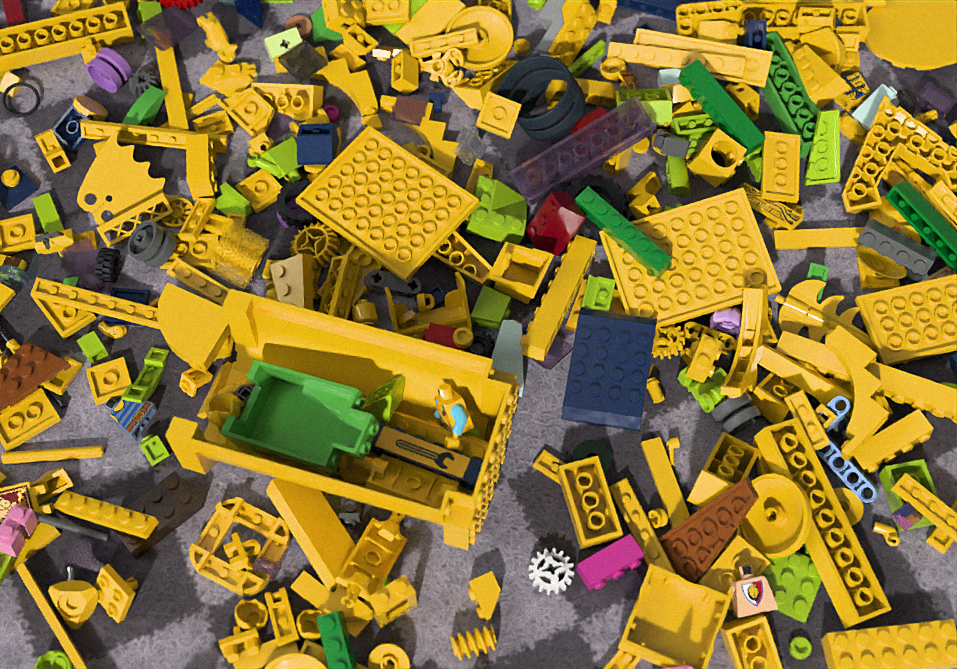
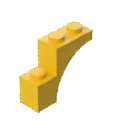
M649 172L627 192L631 201L628 206L636 220L658 214L662 211L655 197V194L662 185L655 172Z

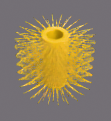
M230 226L231 228L227 229L228 231L225 230L226 233L223 231L225 236L222 235L221 237L220 233V240L213 250L214 256L211 257L214 258L211 259V262H213L211 265L218 267L222 274L226 269L231 271L232 279L239 280L244 278L249 280L248 278H251L250 276L253 277V273L260 265L263 252L265 251L263 249H266L264 245L266 244L259 241L260 245H262L259 246L254 243L256 242L254 236H247L244 231L239 233Z

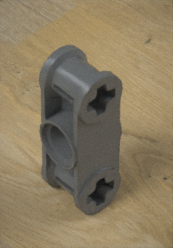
M375 269L364 278L366 288L385 293L384 287H388L391 295L411 298L421 290V283L417 278L411 277L405 282L393 272Z

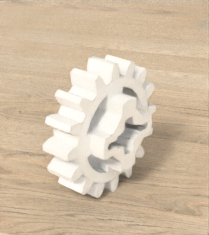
M555 548L552 549L551 553L544 549L543 555L537 552V559H531L533 565L529 566L528 571L533 573L529 574V579H535L532 585L533 587L539 585V592L546 589L547 595H549L551 590H554L557 595L559 588L565 591V584H571L572 580L570 578L574 576V572L569 570L573 569L574 565L572 563L568 564L569 556L562 557L563 551L556 554ZM544 561V566L537 570L539 564ZM548 568H551V570L555 571V573L551 574V572L548 571ZM565 573L564 578L559 582L558 577Z

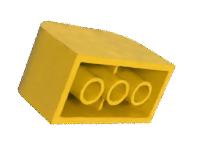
M722 432L687 501L703 508L742 479L747 478L760 450Z

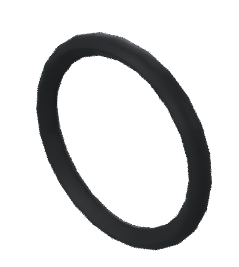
M17 82L8 86L4 91L2 104L9 114L15 117H26L37 110L40 104V95L31 84ZM26 86L34 91L36 104L32 110L19 114L7 107L6 96L12 88Z

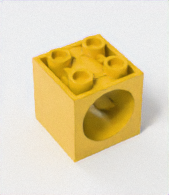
M717 128L704 141L687 167L714 187L720 184L724 185L735 174L736 171L734 169L737 165L739 166L745 159L743 155L747 149ZM711 152H716L722 156L725 167H721L713 161Z

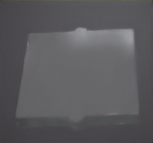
M247 152L222 158L218 180L219 186L224 182L233 185L236 182L245 180Z

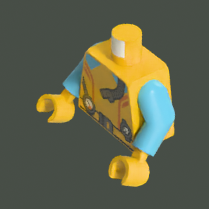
M443 384L439 387L440 394L434 398L437 407L434 413L435 418L427 419L426 421L440 426L441 421L453 433V437H445L444 446L455 449L459 446V435L473 429L474 426L463 398L451 388L450 384Z

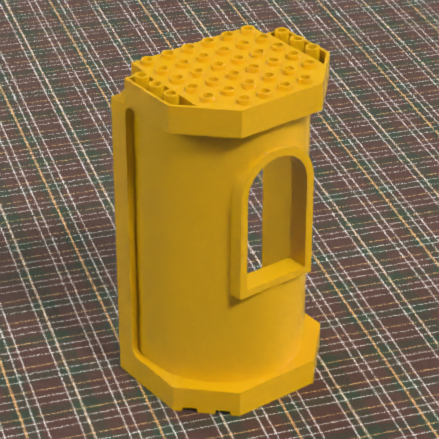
M230 288L224 301L223 309L236 343L237 361L232 363V369L224 387L246 378L254 359L357 388L366 396L365 401L373 390L404 375L405 383L402 402L396 411L426 421L427 419L435 418L434 413L437 407L434 398L440 394L439 387L443 384H450L451 388L463 398L472 423L481 431L483 440L489 442L473 496L446 490L440 509L365 487L366 483L343 482L342 474H339V467L329 478L299 462L264 451H259V454L238 448L218 433L217 426L210 421L203 435L198 423L174 416L165 436L182 468L207 474L218 462H223L442 525L444 544L469 551L471 544H475L477 533L481 531L482 519L486 520L489 501H492L495 490L494 485L500 475V465L503 464L505 459L506 440L510 437L512 415L516 412L518 405L517 399L520 384L517 383V375L496 370V368H493V359Z

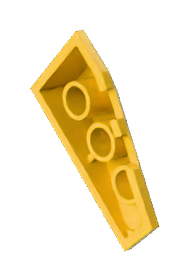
M504 60L498 66L489 69V71L476 73V77L470 80L469 78L461 80L452 87L453 91L470 108L481 110L486 93L489 91L495 94L507 72L519 61Z
M251 83V88L270 104L274 110L295 120L307 121L316 117L317 110L323 104V86Z

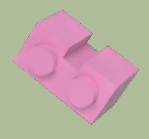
M17 504L12 506L0 525V552L14 557L18 556L25 545L23 537L25 535L30 536L38 524L32 509Z

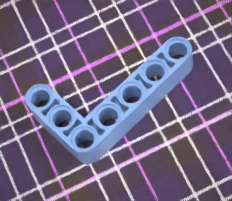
M842 396L835 397L826 405L829 410L837 415V418L825 431L830 441V451L824 453L821 448L816 452L861 501L866 503L874 502L879 497L878 488L851 459L848 462L844 460L845 464L842 468H838L835 464L836 459L841 457L842 449L827 433L845 418L853 408L850 399ZM844 400L847 404L846 409L840 411L837 407L838 402ZM822 412L819 413V415L823 418L824 414ZM852 472H856L859 476V480L855 484L849 479ZM867 487L873 491V496L870 499H867L863 494L864 489Z

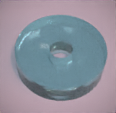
M11 265L0 266L1 282L20 287L27 284L29 275L24 270Z

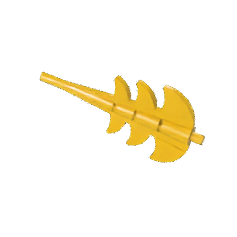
M805 280L795 285L789 291L786 298L779 294L776 295L774 301L782 304L778 315L781 333L784 330L798 335L801 328L806 326L808 327V339L820 343L821 338L830 329H835L840 325L871 350L875 351L870 336L852 325L853 317L859 311V307L847 309L838 316L836 315V308L840 301L844 299V296H832L820 304L817 303V295L821 288L826 285L825 282Z

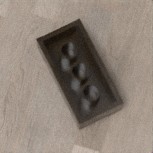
M173 471L126 507L127 509L156 517L159 521L147 539L111 529L137 560L200 511L203 505L178 473Z

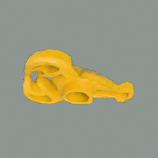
M457 48L447 50L442 59L440 52L432 54L433 60L424 62L422 58L418 59V73L421 74L423 70L431 73L430 80L436 82L439 81L440 76L447 88H452L463 79V71H460L456 78L458 71L452 72L454 67L450 62L451 60L454 65L459 67L457 62L459 60L460 67H464V55Z

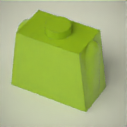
M483 285L470 316L471 324L500 331L503 319L508 320L511 310H509L511 297Z

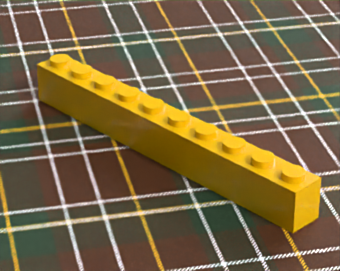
M783 330L776 346V351L802 366L806 362L810 363L823 376L833 377L835 381L840 383H850L843 365L825 347V344ZM875 362L867 370L883 382L882 390L877 396L890 397L894 402L910 404L914 409L930 411L936 417H947L957 424V389Z

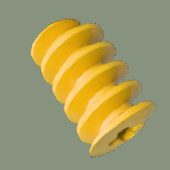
M492 624L490 625V631L486 626H482V633L477 628H474L473 635L467 630L465 638L460 632L457 633V640H455L453 635H450L454 654L460 661L463 660L464 653L468 658H471L472 651L477 656H480V649L487 654L489 646L493 651H496L497 642Z

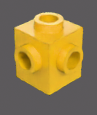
M261 132L246 141L250 147L248 149L250 155L252 156L253 153H256L258 159L262 154L275 146L273 140L267 137L265 132Z

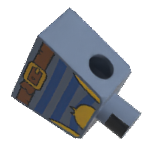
M110 398L105 406L106 409L111 411L109 418L112 423L134 441H137L158 412L154 403L149 401L137 403L122 400L121 398L118 402Z

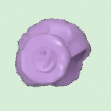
M727 307L712 312L710 316V329L739 336L742 321L741 311L736 307Z

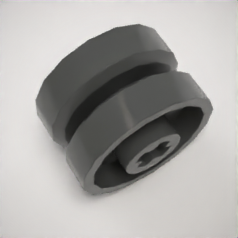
M146 220L141 222L132 232L128 241V253L131 257L142 261L151 268H158L164 265L173 254L176 238L168 229L162 228L152 220Z
M745 391L740 397L728 398L719 404L710 415L716 423H723L720 429L722 432L734 436L757 422L763 416V413L757 405L750 406L753 398L748 391Z

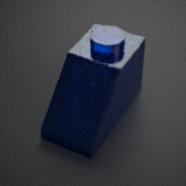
M262 0L234 1L237 13L259 29L263 27Z

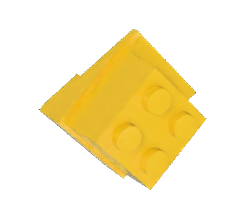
M505 242L487 279L496 281L494 289L528 305L531 298H534L554 255L535 248L529 249Z

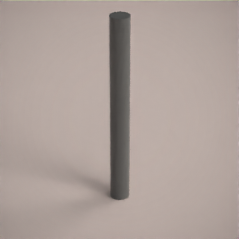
M34 511L38 522L105 542L109 538L108 533Z

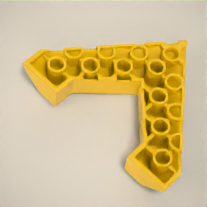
M884 95L842 192L846 212L859 214L875 210L882 204L877 186L891 163L894 154L935 178L936 182L942 180L953 193H956L957 149L952 145L946 144L942 141L943 138L919 120H915L903 108L895 106Z

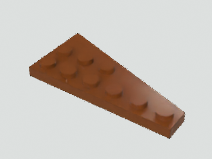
M26 341L0 368V411L8 406L13 407L38 390L40 384L46 380L51 381L56 378L55 374L61 370H68L71 367L69 362Z
M749 478L742 479L658 539L677 575L694 584H697L759 498Z

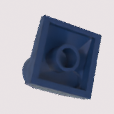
M73 104L55 124L52 131L72 152H75L88 139L81 137V120L93 119L80 113Z

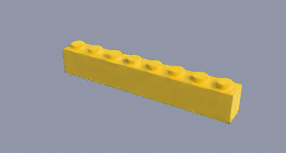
M576 235L574 240L569 242L568 252L563 254L561 266H557L554 273L555 278L550 280L548 292L542 296V305L536 308L534 313L535 319L529 322L527 327L528 333L521 338L522 355L544 362L593 260L597 241Z

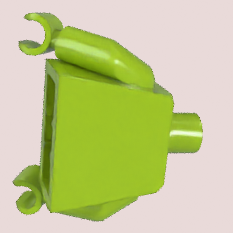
M288 136L287 140L282 138L281 144L266 151L259 159L256 153L252 154V159L247 158V163L250 167L257 166L278 179L286 175L289 176L292 183L295 180L302 179L297 170L302 166L297 163V142L292 136Z

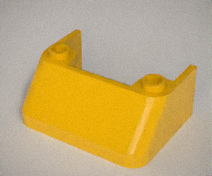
M459 271L455 272L458 290H453L446 294V307L415 313L418 321L408 328L401 329L397 323L399 317L408 312L407 306L403 303L393 304L389 288L384 287L394 333L422 340L424 330L429 328L430 322L454 328L466 327L471 330L472 324L465 283Z

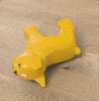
M210 11L206 13V16L209 18L206 19L203 16L196 18L198 25L202 26L206 32L208 39L205 40L207 47L217 51L218 57L223 62L232 63L236 57L235 50L238 46L237 44H230L228 36L217 17Z

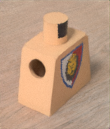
M751 564L740 566L741 579L731 581L733 615L735 617H744L778 609L766 577L763 575L754 576Z

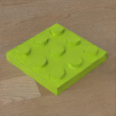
M798 552L783 558H766L770 561V564L761 575L767 579L778 606L776 610L805 623L822 581L813 560Z

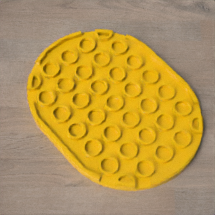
M886 0V6L873 7L868 12L870 30L864 41L871 52L880 59L892 62V65L900 68L911 67L916 68V70L935 69L957 63V0Z

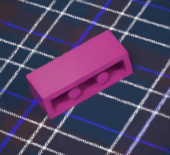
M629 534L578 563L576 571L589 591L594 588L599 590L607 584V580L611 578L616 580L624 574L623 571L630 568L633 570L640 566L644 553L632 535Z

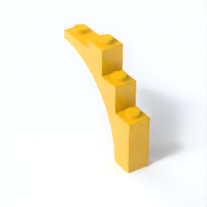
M749 283L743 289V310L738 345L730 372L721 386V394L727 395L729 398H738L745 391L751 392L757 386V363L762 358L763 334L768 330V285Z

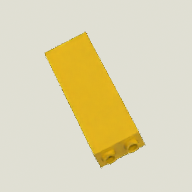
M278 478L272 479L266 492L327 590L331 591L338 588L339 585L343 586L336 582L335 579L356 545L320 490Z

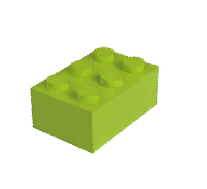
M921 459L885 466L878 476L892 514H895L905 506L910 509L919 521L906 530L935 525L891 490L900 478L907 473L939 499L925 460ZM894 518L898 531H905Z

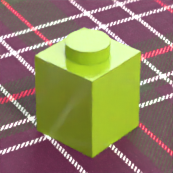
M94 331L84 334L77 340L92 366L109 356Z

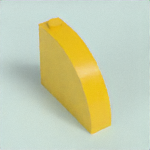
M166 284L161 293L157 309L161 332L168 346L179 358L189 363L192 368L196 370L202 369L207 372L231 333L222 306L173 284Z

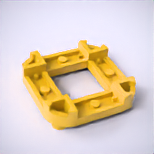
M235 497V499H228L222 503L219 502L215 506V513L196 543H192L190 546V561L200 575L241 596L253 597L268 584L290 546L291 534L282 518H276L244 502L242 498ZM235 522L268 538L252 565L254 569L252 572H244L242 570L234 572L230 564L214 556Z

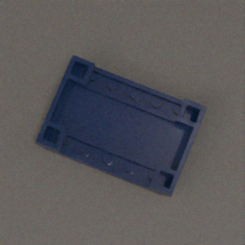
M580 308L562 406V420L640 432L657 319Z

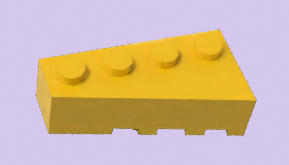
M456 231L431 255L433 259L456 272L459 271L462 276L481 287L483 285L489 287L494 282L487 279L492 266Z
M302 253L269 265L279 302L315 311L313 308V298L315 296L312 290V279H314V271H312L313 255Z
M917 409L870 437L851 459L863 473L868 472L871 474L879 468V465L885 462L887 464L893 461L896 456L906 453L918 444L931 438L934 428L920 409Z

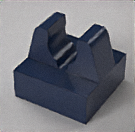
M446 92L428 93L429 103L434 105V112H441V105H446Z

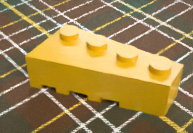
M804 45L792 54L807 94L819 108L850 88L807 45Z

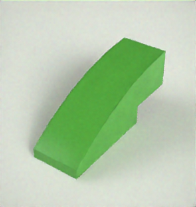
M150 86L131 107L122 124L147 126L148 123L152 124L167 93L154 86Z

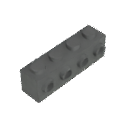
M871 217L857 239L864 247H870L876 250L879 255L887 256L894 260L896 264L904 265L911 269L913 273L921 274L924 277L938 254Z

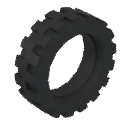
M308 180L289 182L280 189V193L277 195L278 214L290 226L295 225V227L300 228V226L305 225L309 227L311 223L316 224L319 220L309 212L295 213L286 206L287 201L291 197L301 194L311 184Z

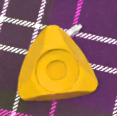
M69 566L68 581L50 586L48 591L65 622L71 629L77 630L89 619L95 610L98 602V592L90 583L74 580L73 567Z

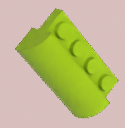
M708 114L673 118L670 133L691 141L687 155H693L697 153L704 141L717 128H720L713 123L712 118Z

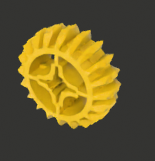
M319 222L316 225L311 223L309 227L304 225V230H298L299 234L293 235L295 240L291 241V256L302 253L313 255L312 266H315L317 271H319L321 266L326 269V264H331L332 257H336L335 253L339 252L338 246L340 243L338 235L325 223L323 225Z

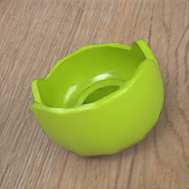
M60 650L49 651L41 655L35 664V669L73 668L72 661L67 653Z

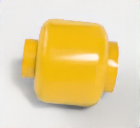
M368 299L358 300L357 304L352 307L353 322L373 327L374 323L378 320L376 305L368 302Z

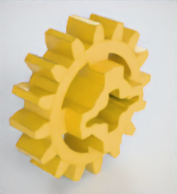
M675 324L656 328L652 349L653 358L660 356L661 360H663L664 356H667L671 359L672 354L677 356L678 350L683 351L685 336L680 326L675 328Z

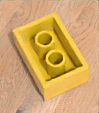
M208 134L186 135L187 183L193 201L198 198L215 199V192H218V183L215 181V177H218L217 166H215L217 153L214 151V143L210 141Z

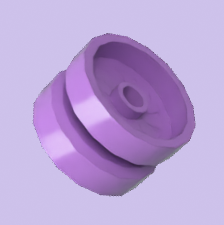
M105 47L96 54V58L91 59L86 65V71L91 79L101 88L111 93L117 92L122 87V82H126L132 76L131 67L124 58L115 51Z

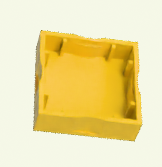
M650 564L618 648L663 668L691 666L693 667L692 669H707L714 649V641L718 630L723 624L732 597L706 586L686 581L677 574Z

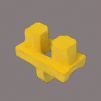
M238 533L232 534L233 541L223 545L228 558H231L229 562L234 572L246 568L247 572L254 571L249 559L260 552L261 546L259 542L255 539H250L241 543Z
M240 626L233 627V636L218 640L221 651L229 663L238 661L239 652L246 650L248 656L259 654V645L262 644L256 628L242 632Z

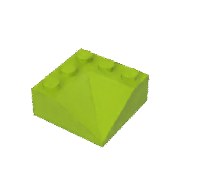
M668 88L615 90L617 124L631 126L632 123H639V125L646 126L656 122L658 125H666L668 122H672V98Z
M480 175L473 191V196L479 199L480 204L468 216L465 232L503 243L509 242L519 245L524 236L527 221V199L498 180Z

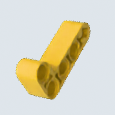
M720 0L680 5L676 9L677 35L692 38L693 26H698L700 21L738 22L742 19L744 4L741 0Z
M574 78L584 92L585 103L602 106L614 105L616 103L615 86L613 83ZM562 80L551 81L545 91L549 110L560 101L566 91L568 82Z

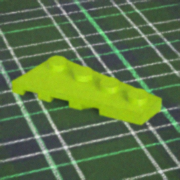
M838 109L819 111L804 178L805 186L840 182V123Z

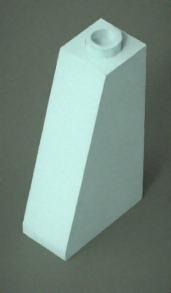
M503 319L491 357L493 359V368L517 375V383L520 384L518 396L522 397L524 388L522 346H520L522 324L515 320Z

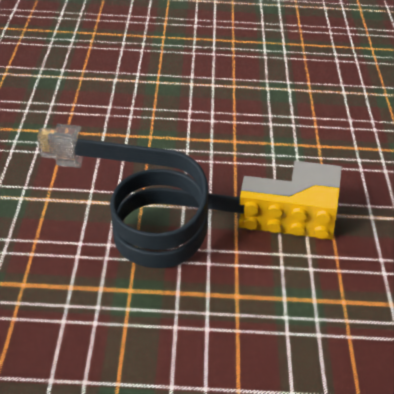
M547 0L537 17L546 30L544 37L536 48L540 55L531 56L516 63L507 72L495 94L507 98L521 76L533 69L543 67V69L526 75L516 85L510 97L511 101L520 104L525 94L529 91L521 105L516 121L526 134L534 140L550 141L563 136L575 126L584 111L586 101L584 92L568 67L573 63L599 19L588 0ZM550 80L568 82L564 95L551 110L538 117L529 118L532 109ZM574 100H575V103H574L572 109L570 110V112H569V113L566 115V117H565L564 119H562L559 123H557L556 125H554V126H552V127H550V128L544 129V130H532V129H542V128L548 127V126L554 124L555 122H557L559 119H561V118L566 114V112L570 109L571 105L573 104V102H574ZM466 124L456 138L459 144L454 153L463 161L464 165L471 166L476 158H482L490 144L482 140L486 130Z

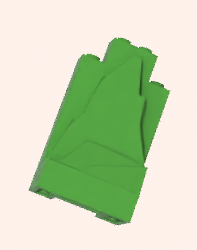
M254 359L246 376L255 385L240 419L228 415L220 432L221 435L238 448L259 454V451H264L330 473H334L335 468L340 464L342 454L364 461L365 456L370 451L373 437L379 430L380 422L372 414L361 411L365 406L366 396L359 389Z

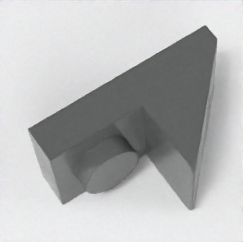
M658 129L653 147L660 149L661 154L686 158L691 141L663 129Z

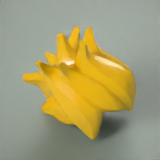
M219 393L213 395L210 400L206 399L205 413L207 419L217 426V432L220 433L228 415L240 419V414L244 410L242 407L245 406V403L232 393Z

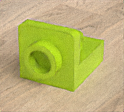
M150 434L141 440L143 444L139 445L152 466L170 456L158 435L153 437Z

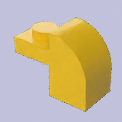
M52 129L34 136L54 173L71 166Z

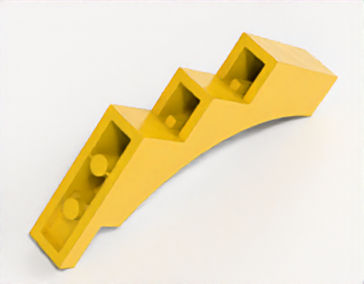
M324 46L273 57L277 73L293 69L295 76L311 77L326 81L344 91L354 101L361 116H370L378 113L377 100L367 70L350 74L345 58L328 62Z
M382 95L380 99L381 111L395 113L397 122L404 124L418 134L425 144L430 147L433 160L451 170L448 179L453 181L459 156L457 155L459 143L444 141L446 123L432 121L434 114L433 103Z
M838 325L835 329H830L825 335V347L841 362L852 386L854 408L846 429V436L849 439L841 446V458L848 462L888 420L889 412L873 400L882 390L883 382L867 371L876 362L877 353Z

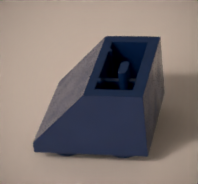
M335 123L300 124L296 136L298 165L331 164L335 159L340 140Z

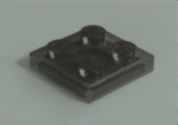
M306 40L278 57L279 63L300 83L328 65L327 60Z

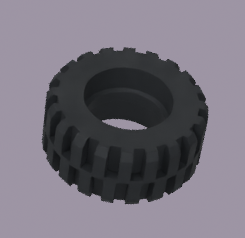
M589 174L587 177L580 176L577 177L576 181L571 180L568 186H565L562 190L567 191L575 201V198L589 186L627 219L629 210L627 194L623 189L621 190V186L617 182L614 184L610 178L605 179L602 175L593 176V174ZM587 218L571 240H574L576 235H580L597 241L598 246L603 245L599 232L602 230Z

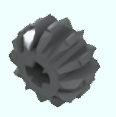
M145 69L143 72H140L138 70L137 74L132 73V78H129V89L135 97H140L150 86L159 89V81L152 71L148 72Z

